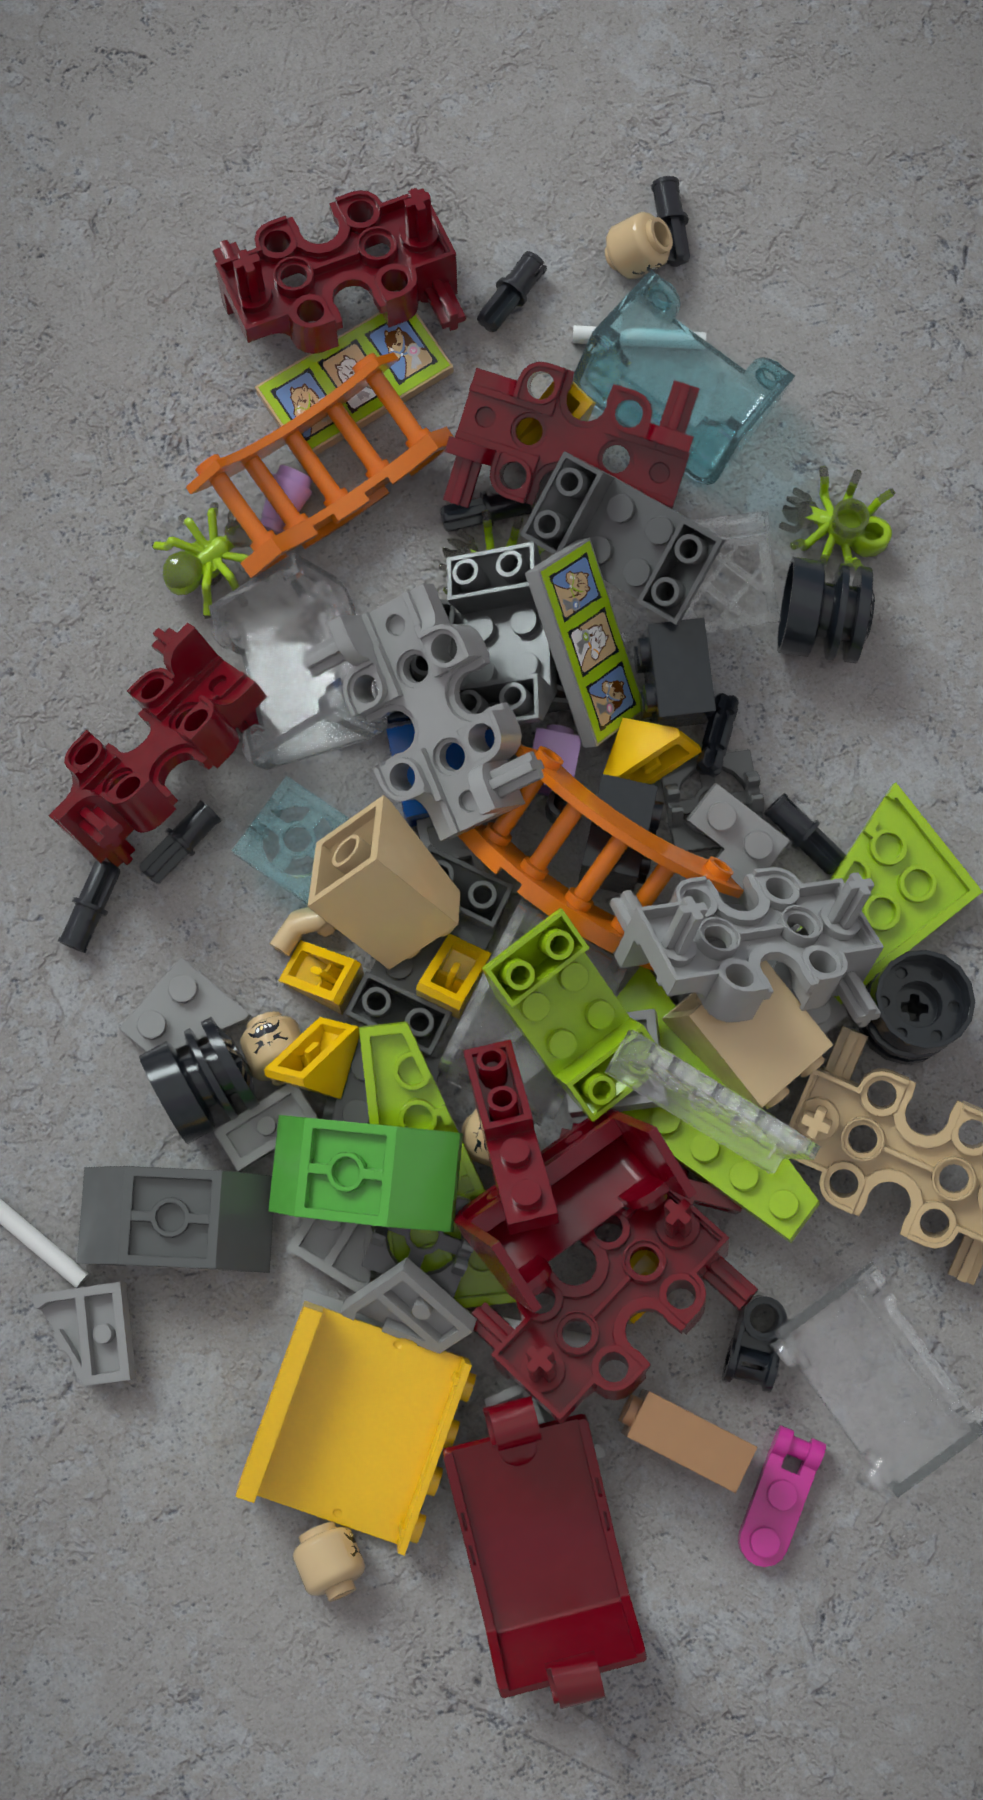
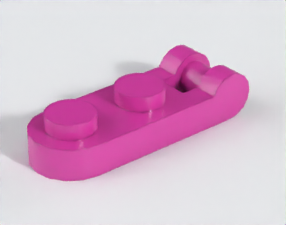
M782 1425L778 1427L738 1535V1545L743 1556L754 1565L761 1567L776 1565L787 1553L816 1471L822 1462L826 1450V1443L811 1438L809 1442L794 1436V1430ZM787 1454L802 1460L797 1474L781 1468Z

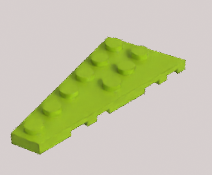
M896 782L890 786L844 860L840 863L839 869L835 871L830 879L842 878L844 883H846L850 874L859 873L862 879L870 878L875 885L862 912L884 948L864 979V985L873 980L876 974L881 972L889 962L911 950L983 892ZM834 996L840 1004L843 1003L839 996Z
M640 966L616 998L626 1012L655 1009L657 1012L661 1051L669 1061L663 1067L667 1106L623 1111L621 1113L657 1127L680 1164L785 1240L792 1243L820 1205L819 1200L751 1107H746L665 1024L662 1018L674 1009L676 1005L667 996L662 986L658 985L651 971Z
M408 1021L360 1026L359 1033L369 1123L459 1133ZM462 1141L457 1195L474 1200L486 1190ZM454 1222V1231L444 1232V1234L461 1239V1232ZM411 1229L410 1231L412 1242L421 1248H428L434 1245L439 1235L438 1231ZM388 1230L387 1238L390 1250L398 1262H401L409 1256L411 1249L406 1243L405 1236ZM437 1249L433 1253L424 1256L420 1269L423 1272L440 1269L455 1257V1254ZM473 1251L469 1258L467 1270L459 1282L454 1299L464 1308L482 1306L484 1302H487L489 1305L516 1302L506 1292L478 1254Z

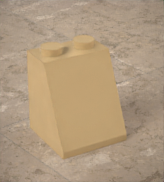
M384 795L316 842L308 908L390 970L405 959L413 958L423 947L439 937L447 936L458 925L459 889L393 803Z
M763 961L760 963V966L770 982L773 993L770 999L762 1001L752 1020L741 1022L718 1020L707 1012L696 993H691L665 1015L662 1020L746 1107L762 1108L765 1106L769 1109L789 1094L790 1090L787 1088V1085L799 1075L806 1077L824 1063L825 1059L822 1055L833 1044L806 1010L801 1011V1003L767 961Z

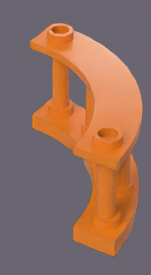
M394 352L378 357L375 353L365 356L353 366L352 370L355 373L353 376L285 425L228 456L220 458L218 454H214L195 469L198 476L186 486L189 493L194 494L213 486L253 542L250 547L254 552L240 563L250 578L258 576L285 562L289 558L286 553L300 545L306 550L390 494L385 486L389 482L394 485L407 474L414 476L445 452L449 436H453L447 426L432 432L427 427L422 429L383 374L399 360ZM368 385L408 439L405 444L409 449L391 463L387 459L382 460L343 406V404ZM327 416L330 417L367 469L365 476L368 480L350 492L345 487L340 489L302 436V433ZM286 444L326 499L323 502L326 508L309 518L306 513L300 514L262 461L263 458ZM246 469L285 523L284 531L277 535L273 530L267 531L229 477Z
M520 745L515 753L517 757L533 751L537 760L541 759L544 769H542L544 778L520 789L525 804L499 816L494 823L482 824L458 836L495 874H498L503 868L522 885L517 893L549 916L559 908L563 909L583 938L611 953H614L625 932L616 916L595 906L592 898L628 846L658 863L636 894L642 907L653 905L675 873L687 879L706 876L707 880L710 879L718 892L740 898L744 892L731 877L734 872L725 862L713 856L705 859L692 854L631 821L575 779L562 767L564 763L562 758L543 746L536 750ZM545 783L564 799L567 804L532 856H526L511 842L512 836L510 833ZM582 815H584L611 834L612 837L577 887L567 888L548 874L547 866ZM650 963L639 965L654 971Z

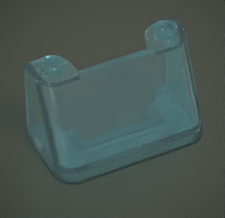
M650 270L594 329L575 370L573 382L596 403L594 407L602 413L606 408L607 398L613 384L643 394L652 404L654 410L653 424L656 425L660 424L674 380L700 388L686 432L687 435L694 436L696 439L685 474L698 483L714 484L727 470L788 390L795 375L770 358H757L746 370L676 319L680 311L681 302L675 287ZM627 401L620 406L617 416L621 425L631 428L640 423L643 411L638 402Z

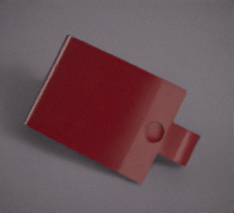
M532 1396L485 1407L483 1412L490 1437L447 1447L443 1450V1458L485 1625L499 1694L502 1698H507L550 1686L554 1704L559 1703L560 1709L606 1698L600 1673L644 1662L647 1660V1654L630 1598L587 1416L581 1413L567 1417L562 1424L557 1420L539 1424Z

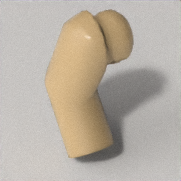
M305 907L294 910L288 915L269 944L280 953L289 957L304 934L316 931L319 935L327 937L333 934L336 928L310 908Z

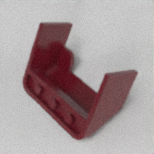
M609 1109L594 1122L586 1118L541 1151L558 1211V1224L510 1235L495 1184L465 1205L456 1214L454 1222L464 1238L506 1292L532 1313H535L542 1308L535 1296L544 1291L549 1284L547 1279L552 1273V1268L548 1262L624 1206L630 1209L641 1208L642 1211H650L667 1199V1192L670 1190L688 1199L697 1194L657 1127L614 1109Z

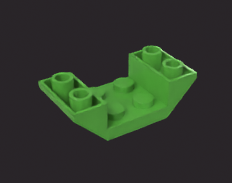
M279 1115L268 1211L294 1217L381 1227L453 1232L463 1133Z

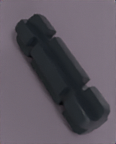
M719 693L715 696L716 711L708 720L702 741V752L699 753L696 769L702 775L707 774L711 777H716L721 773L724 762L723 758L726 755L733 722L738 711L739 700L734 695L728 696L724 693Z

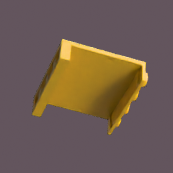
M304 1300L240 1477L235 1497L254 1503L256 1497L259 1496L394 1543L397 1545V1553L405 1556L409 1542L417 1544L423 1532L426 1515L420 1513L426 1494L434 1497L443 1473V1468L437 1466L442 1449L451 1447L454 1444L460 1421L453 1418L459 1401L468 1402L476 1381V1374L470 1372L472 1364L467 1357L447 1350L440 1354L418 1346L410 1339L397 1338L382 1332V1327L356 1318L353 1321L339 1312Z

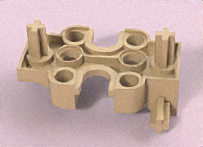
M842 1025L825 1067L820 1066L810 1074L781 1142V1150L787 1157L821 1171L819 1185L825 1200L834 1207L850 1214L860 1216L867 1203L869 1193L878 1184L894 1182L904 1187L910 1195L911 1206L904 1218L900 1235L923 1246L935 1249L945 1247L953 1242L958 1232L964 1234L948 1274L964 1283L967 1282L975 1285L983 1266V1141L975 1145L966 1144L961 1141L958 1133L961 1125L968 1120H978L983 1123V1109L966 1101L961 1102L957 1100L949 1114L947 1124L941 1131L931 1135L917 1133L910 1127L905 1115L907 1105L912 1099L916 1082L903 1074L886 1068L871 1070L864 1075L859 1084L851 1080L868 1036ZM876 1081H887L896 1089V1098L887 1106L874 1104L868 1096L869 1087ZM866 1125L877 1134V1144L872 1150L859 1152L852 1148L848 1137L851 1130L856 1126ZM953 1164L960 1165L968 1173L966 1186L960 1191L955 1192L943 1188L939 1181L940 1172L943 1168ZM842 1169L853 1172L858 1179L856 1189L845 1194L836 1191L830 1181V1177L834 1172ZM938 1209L944 1212L948 1217V1224L945 1229L935 1233L925 1230L920 1224V1219L926 1211Z

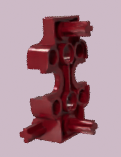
M417 188L408 191V194L383 203L375 194L363 190L335 197L336 201L329 204L333 220L339 227L337 235L327 243L316 244L305 240L300 234L299 227L293 217L286 218V216H282L261 225L256 231L254 238L255 249L240 251L236 242L229 244L228 240H223L219 242L220 248L212 251L216 260L215 268L223 306L228 315L235 314L248 343L279 333L290 336L295 346L305 353H322L338 347L337 330L343 328V322L340 312L334 304V298L339 291L351 286L362 287L369 291L373 297L374 304L379 312L383 314L388 328L413 318L418 310L419 301L430 303L442 329L449 328L450 331L458 329V323L466 321V316L455 294H458L456 252L431 205L430 194L425 192L423 188L419 190ZM381 243L390 248L387 254L380 257L371 256L366 252L367 248ZM298 273L307 278L304 284L299 287H288L282 282L284 278Z
M535 362L524 368L518 380H514L476 368L455 437L449 436L445 452L456 455L443 500L469 508L482 464L491 466L490 481L498 494L520 503L534 505L543 477L555 469L565 451L673 509L696 439L694 436L687 435L686 432L700 388L674 380L660 424L656 425L653 424L654 410L652 404L646 396L635 390L613 384L603 414L591 421H581L572 415L567 404L568 393L573 384L574 371L547 362ZM548 373L554 380V391L546 399H537L532 394L531 382L538 374ZM627 401H636L640 404L643 411L640 423L631 428L622 426L617 416L620 406ZM529 417L538 420L543 429L540 440L532 445L524 444L517 435L519 423ZM615 445L624 447L630 457L627 468L619 473L609 471L603 461L606 450ZM513 462L520 463L525 468L527 474L526 481L517 489L509 487L503 477L505 468Z
M186 623L178 632L171 628H168L165 632L157 628L153 632L157 640L151 646L163 656L167 669L156 668L146 672L127 690L142 708L138 715L151 728L149 735L143 743L134 750L123 753L109 743L104 746L86 730L71 745L65 755L64 763L72 774L73 784L67 797L48 816L100 864L105 859L117 867L122 863L125 865L130 864L133 860L130 855L135 851V848L126 838L134 830L144 833L156 829L177 810L174 805L178 802V799L165 786L167 776L177 765L185 761L194 760L208 770L213 766L218 769L237 748L239 734L235 730L236 728L246 738L253 732L258 735L264 729L261 724L265 721V718L256 708L268 696L244 672H240L224 661L198 630L189 623Z
M670 1190L667 1192V1199L650 1211H642L641 1208H629L626 1211L622 1208L578 1241L581 1245L590 1250L595 1256L597 1263L596 1271L590 1280L576 1286L562 1282L552 1271L547 1279L549 1282L548 1286L541 1292L549 1294L555 1299L553 1308L547 1313H532L516 1301L522 1322L514 1329L487 1302H484L481 1307L478 1306L472 1312V1315L477 1319L473 1331L494 1350L491 1353V1357L496 1369L507 1380L512 1377L560 1424L593 1392L598 1393L605 1399L620 1400L632 1394L646 1379V1372L651 1367V1364L638 1350L630 1345L626 1337V1327L633 1316L645 1311L655 1312L662 1316L679 1333L682 1334L684 1332L687 1335L699 1322L705 1311L706 1289L704 1280L739 1311L751 1301L758 1291V1288L725 1260L728 1256L729 1237L682 1195ZM608 1223L615 1224L622 1230L620 1237L612 1242H603L595 1235L600 1226ZM641 1250L653 1252L659 1260V1266L656 1271L649 1275H639L634 1272L630 1261L636 1252ZM681 1288L690 1291L695 1297V1301L688 1308L678 1309L669 1303L667 1297L672 1291ZM575 1321L587 1324L592 1332L589 1342L579 1348L569 1346L563 1339L564 1329L568 1324ZM618 1360L624 1363L628 1368L625 1378L617 1382L605 1380L601 1376L600 1370L606 1362Z

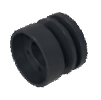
M792 557L781 603L777 637L778 653L808 657L814 647L816 638L819 637L824 638V655L826 660L835 659L840 641H843L844 662L856 664L860 658L863 645L869 636L873 620L875 595L873 593L872 568L859 566L856 570L852 586H850V567L848 564L841 563L835 573L833 582L828 583L825 582V566L822 560Z
M929 950L906 952L889 962L866 985V989L880 1010L881 1015L876 1020H870L867 1026L859 1027V1032L868 1036L866 1043L869 1048L885 1060L904 1065L924 1062L960 1038L972 1022L976 1003L972 983L962 967L944 954ZM904 1005H907L909 1013L916 1014L914 1020L910 1021L909 1013L902 1012L901 1008Z
M212 1017L201 1022L210 1041L202 1046L191 1028L184 1031L189 1054L181 1057L176 1049L165 1041L139 1056L142 1067L157 1097L178 1133L187 1144L215 1130L213 1116L210 1111V1107L218 1103L232 1120L239 1116L230 1098L231 1095L238 1092L249 1110L260 1105L255 1095L253 1075L232 1037L228 1036Z

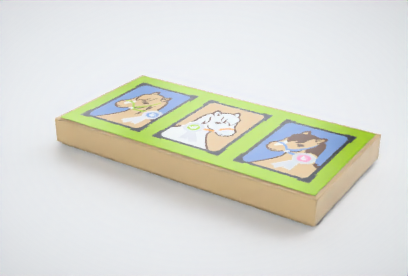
M379 312L338 337V347L322 353L305 356L255 386L257 395L280 428L355 374L352 370L353 366L371 353H375L378 357L394 352L399 360L383 374L403 402L408 401L454 373L452 363L417 313L408 321L388 328L383 314ZM369 385L343 404L360 429L388 413ZM329 416L302 433V436L316 455L345 439Z

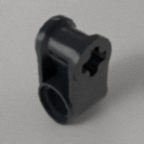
M755 1295L739 1311L734 1335L730 1341L724 1362L722 1381L731 1382L732 1379L760 1385L764 1392L770 1393L772 1391L778 1372L780 1348L787 1324V1314L779 1301L768 1296ZM760 1304L769 1305L775 1315L773 1325L765 1331H756L750 1322L752 1310ZM744 1361L761 1366V1368L755 1369L752 1367L741 1365V1362Z

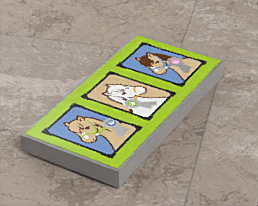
M589 537L572 542L525 572L584 748L597 747L619 730L622 718L634 719L641 714L640 690Z

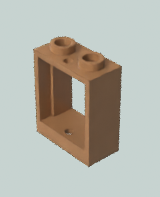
M644 1389L641 1390L638 1397L632 1394L629 1395L618 1418V1421L625 1424L621 1433L626 1437L734 1493L737 1492L758 1448Z

